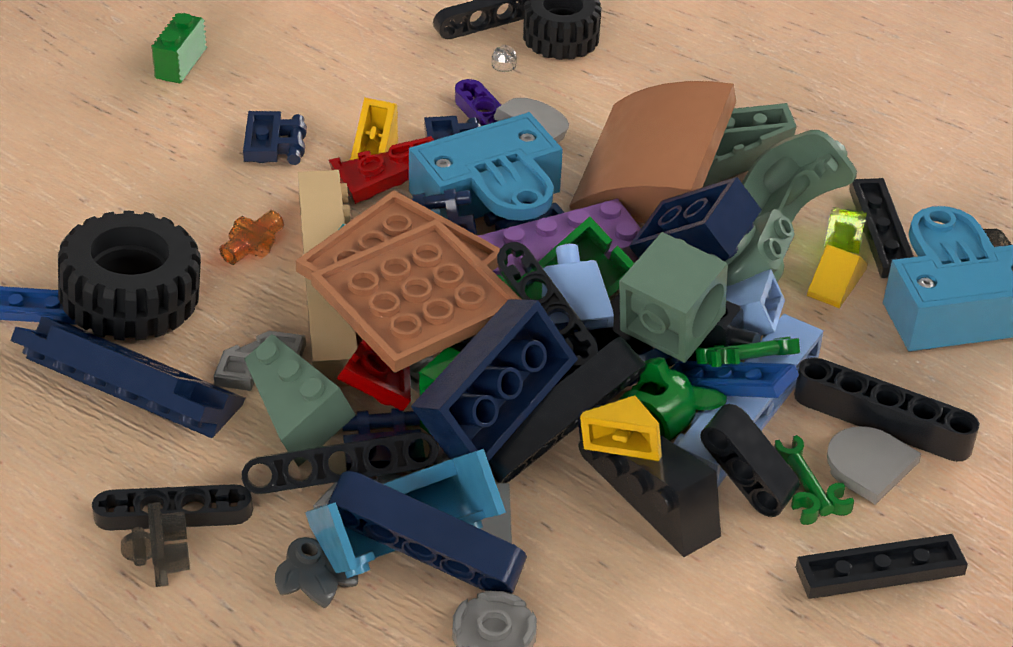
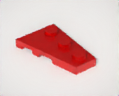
M430 136L395 144L389 148L388 152L371 155L370 150L358 153V159L341 162L340 157L329 159L328 161L331 170H339L340 183H347L348 194L356 204L408 181L409 148L434 141V139Z
M362 340L336 379L373 396L383 405H391L404 411L411 402L410 366L394 373L375 351Z

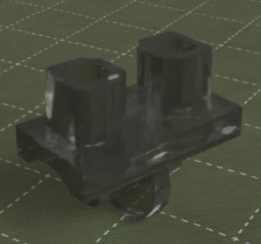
M160 502L148 503L150 533L145 532L141 527H135L132 533L126 535L121 540V553L127 560L134 561L136 566H143L148 559L152 558L156 587L168 586V573L190 570L188 543L165 545L167 541L187 539L185 513L162 514Z

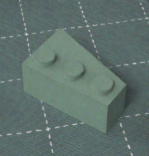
M788 104L734 108L703 187L749 171L753 163L766 150L794 136L797 126Z
M271 334L244 358L278 436L288 452L323 446L356 416L341 389L275 335ZM298 457L293 460L299 467L307 459Z

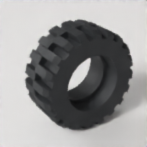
M113 211L104 213L100 218L95 216L88 218L84 221L83 225L78 224L60 244L58 252V297L60 304L63 306V310L72 321L75 320L79 327L84 330L92 329L95 335L103 338L109 335L113 336L114 340L125 341V338H135V341L146 340L147 336L154 335L155 338L165 335L168 329L175 330L181 326L184 320H187L193 314L195 306L198 304L201 255L198 251V245L180 225L174 226L172 220L165 217L161 219L156 218L153 213L134 214V211H124L122 214H114Z

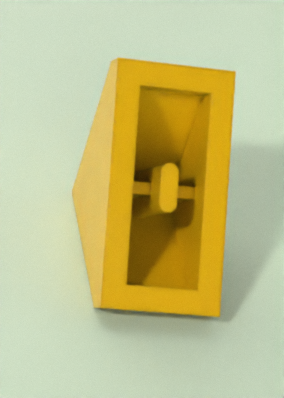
M364 97L350 160L358 159V153L370 150L371 155L388 152L392 145L398 143V106L396 103Z
M827 244L809 286L807 296L840 309L867 270L868 263L860 256Z
M635 395L584 411L581 414L580 420L585 450L660 461L662 451L659 423Z

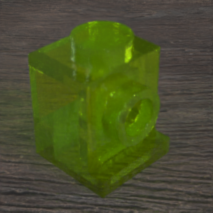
M833 207L829 217L824 248L828 244L847 252L859 254L867 212Z

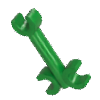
M787 336L774 338L771 341L724 347V345H714L711 348L697 347L696 361L697 364H711V367H722V364H740V360L799 354V338Z
M798 435L793 436L792 449L784 447L780 440H775L774 448L790 465L806 491L793 495L791 504L793 510L807 508L802 510L801 524H813L817 521L819 514L821 516H828L832 513L845 516L852 512L854 499H839L844 495L845 485L843 483L832 484L828 487L827 492H824L802 456L804 450L802 438Z

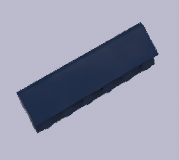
M41 316L36 330L15 327L10 340L24 346L22 353L27 355L26 359L209 438H213L245 401L243 396L61 320Z

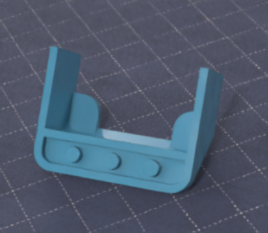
M484 449L444 461L384 483V485L479 529L483 528L482 519L506 513ZM336 502L305 512L309 526L335 573L345 572L346 578L369 571L368 562L395 551L386 545L344 527Z

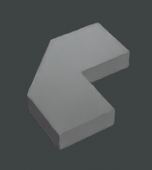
M267 331L256 336V341L241 348L235 345L224 350L214 374V385L251 391L254 380L244 358L271 334L275 335L302 357L306 346L305 335Z

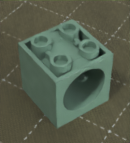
M661 232L619 281L620 330L685 363L726 313L728 263L713 254H707L687 244L682 239H676Z

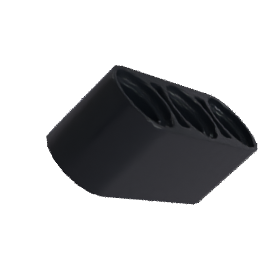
M733 404L723 405L701 431V442L750 504L764 516L776 517L798 491L800 486L799 479L742 408Z

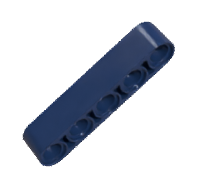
M346 471L340 475L327 505L336 502L344 527L481 590L504 591L513 594L527 559L526 553L521 548L362 474Z

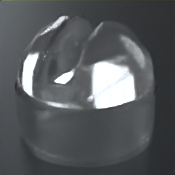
M501 45L493 51L492 67L495 70L509 72L516 68L517 56L511 46Z

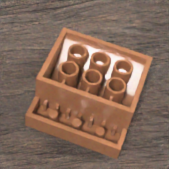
M714 81L665 83L639 90L616 102L612 107L569 205L570 210L619 199L636 222L645 224L662 200L702 188L736 104L734 84Z

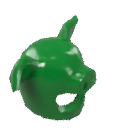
M661 357L644 361L647 368L640 375L641 379L619 398V400L635 395L658 421L660 435L669 441L674 439L692 422L697 410L717 409L727 402V396L715 389L692 386L684 374L669 369L665 359Z

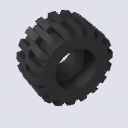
M526 0L523 40L526 41V46L532 48V51L536 54H542L543 57L556 58L558 60L575 59V57H583L587 53L593 52L595 46L599 44L601 3L599 0Z

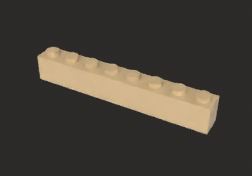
M339 170L298 172L303 254L335 233L342 224L350 222L349 205H343L348 204L347 183H340ZM305 277L312 366L338 387L350 386L336 378L357 349V344H360L363 339L311 285V280Z

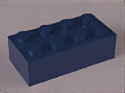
M509 299L411 405V408L449 459L484 449L489 461L578 358L538 300Z

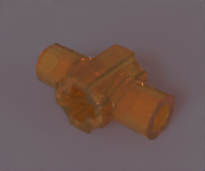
M269 210L255 221L244 216L236 219L229 232V240L219 248L222 258L231 265H235L248 254H252L255 257L258 256L261 259L270 253L273 244L276 242L275 234L284 228L282 217L279 213Z

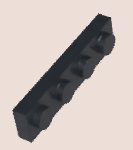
M884 178L855 179L850 184L849 191L880 277L888 278L892 260L911 258L914 255Z
M946 534L797 557L795 568L808 599L962 576L966 573L968 563L954 535Z

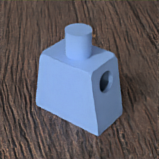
M576 244L558 246L556 248L558 264L543 267L544 271L588 330L613 327V309L597 262L595 260L580 262L579 249ZM542 283V298H543V297L546 295V293H547V288H546V286ZM554 312L549 316L558 330L564 329L569 323V318L565 313Z
M771 269L727 286L726 300L742 308L744 329L760 333V335L775 332L785 299Z

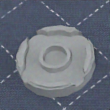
M485 591L478 593L477 598L471 599L469 602L467 598L458 606L453 615L452 639L456 647H533L536 642L537 618L532 611L531 613L526 607V602L520 597L504 591Z

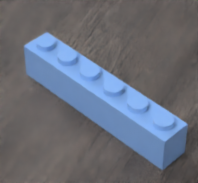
M783 314L778 320L775 332L763 335L761 342L787 336L799 338L800 353L745 359L744 362L794 364L798 371L800 363L804 359L811 357L819 358L824 330ZM797 378L778 398L727 396L726 404H733L742 408L762 431L796 387ZM721 407L705 410L704 412L698 411L685 435L679 434L674 442L675 445L717 472L718 486L727 474L704 447L700 434Z

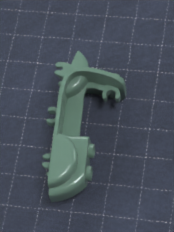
M809 130L775 144L753 163L742 184L762 210L753 222V229L738 244L737 253L724 261L728 263L727 286L770 269L778 283L784 271L783 259L794 237L791 223L797 213L810 200L831 190L848 186L857 177V170L847 157L848 153L843 144L834 140L823 131Z

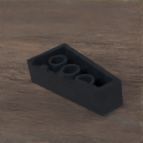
M581 423L578 424L580 436L578 447L582 457L683 557L721 537L717 472L662 435H660L662 451L660 461L585 450Z

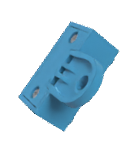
M530 112L410 147L409 192L412 196L421 193L431 196L444 194V190L455 188L457 192L470 190L472 204L460 205V216L474 214L476 219L483 217L485 213L493 212L495 215L508 220L523 221L535 219L550 209L553 202V194L560 192L563 149ZM521 202H531V204H524ZM446 208L431 210L444 218H448Z
M932 206L916 213L913 216L908 235L918 257L892 260L883 305L908 352L1013 338V245L994 247L977 220L960 209L948 206ZM933 221L942 222V223H944V224H938V223H935V222H933Z

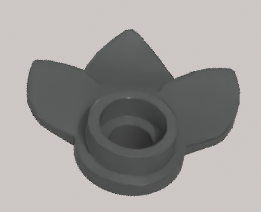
M309 537L298 538L289 545L286 554L287 559L277 567L275 572V584L280 595H288L301 589L311 600L323 608H327L333 600L338 585L353 587L358 584V575L346 578L345 572L335 573L319 542Z

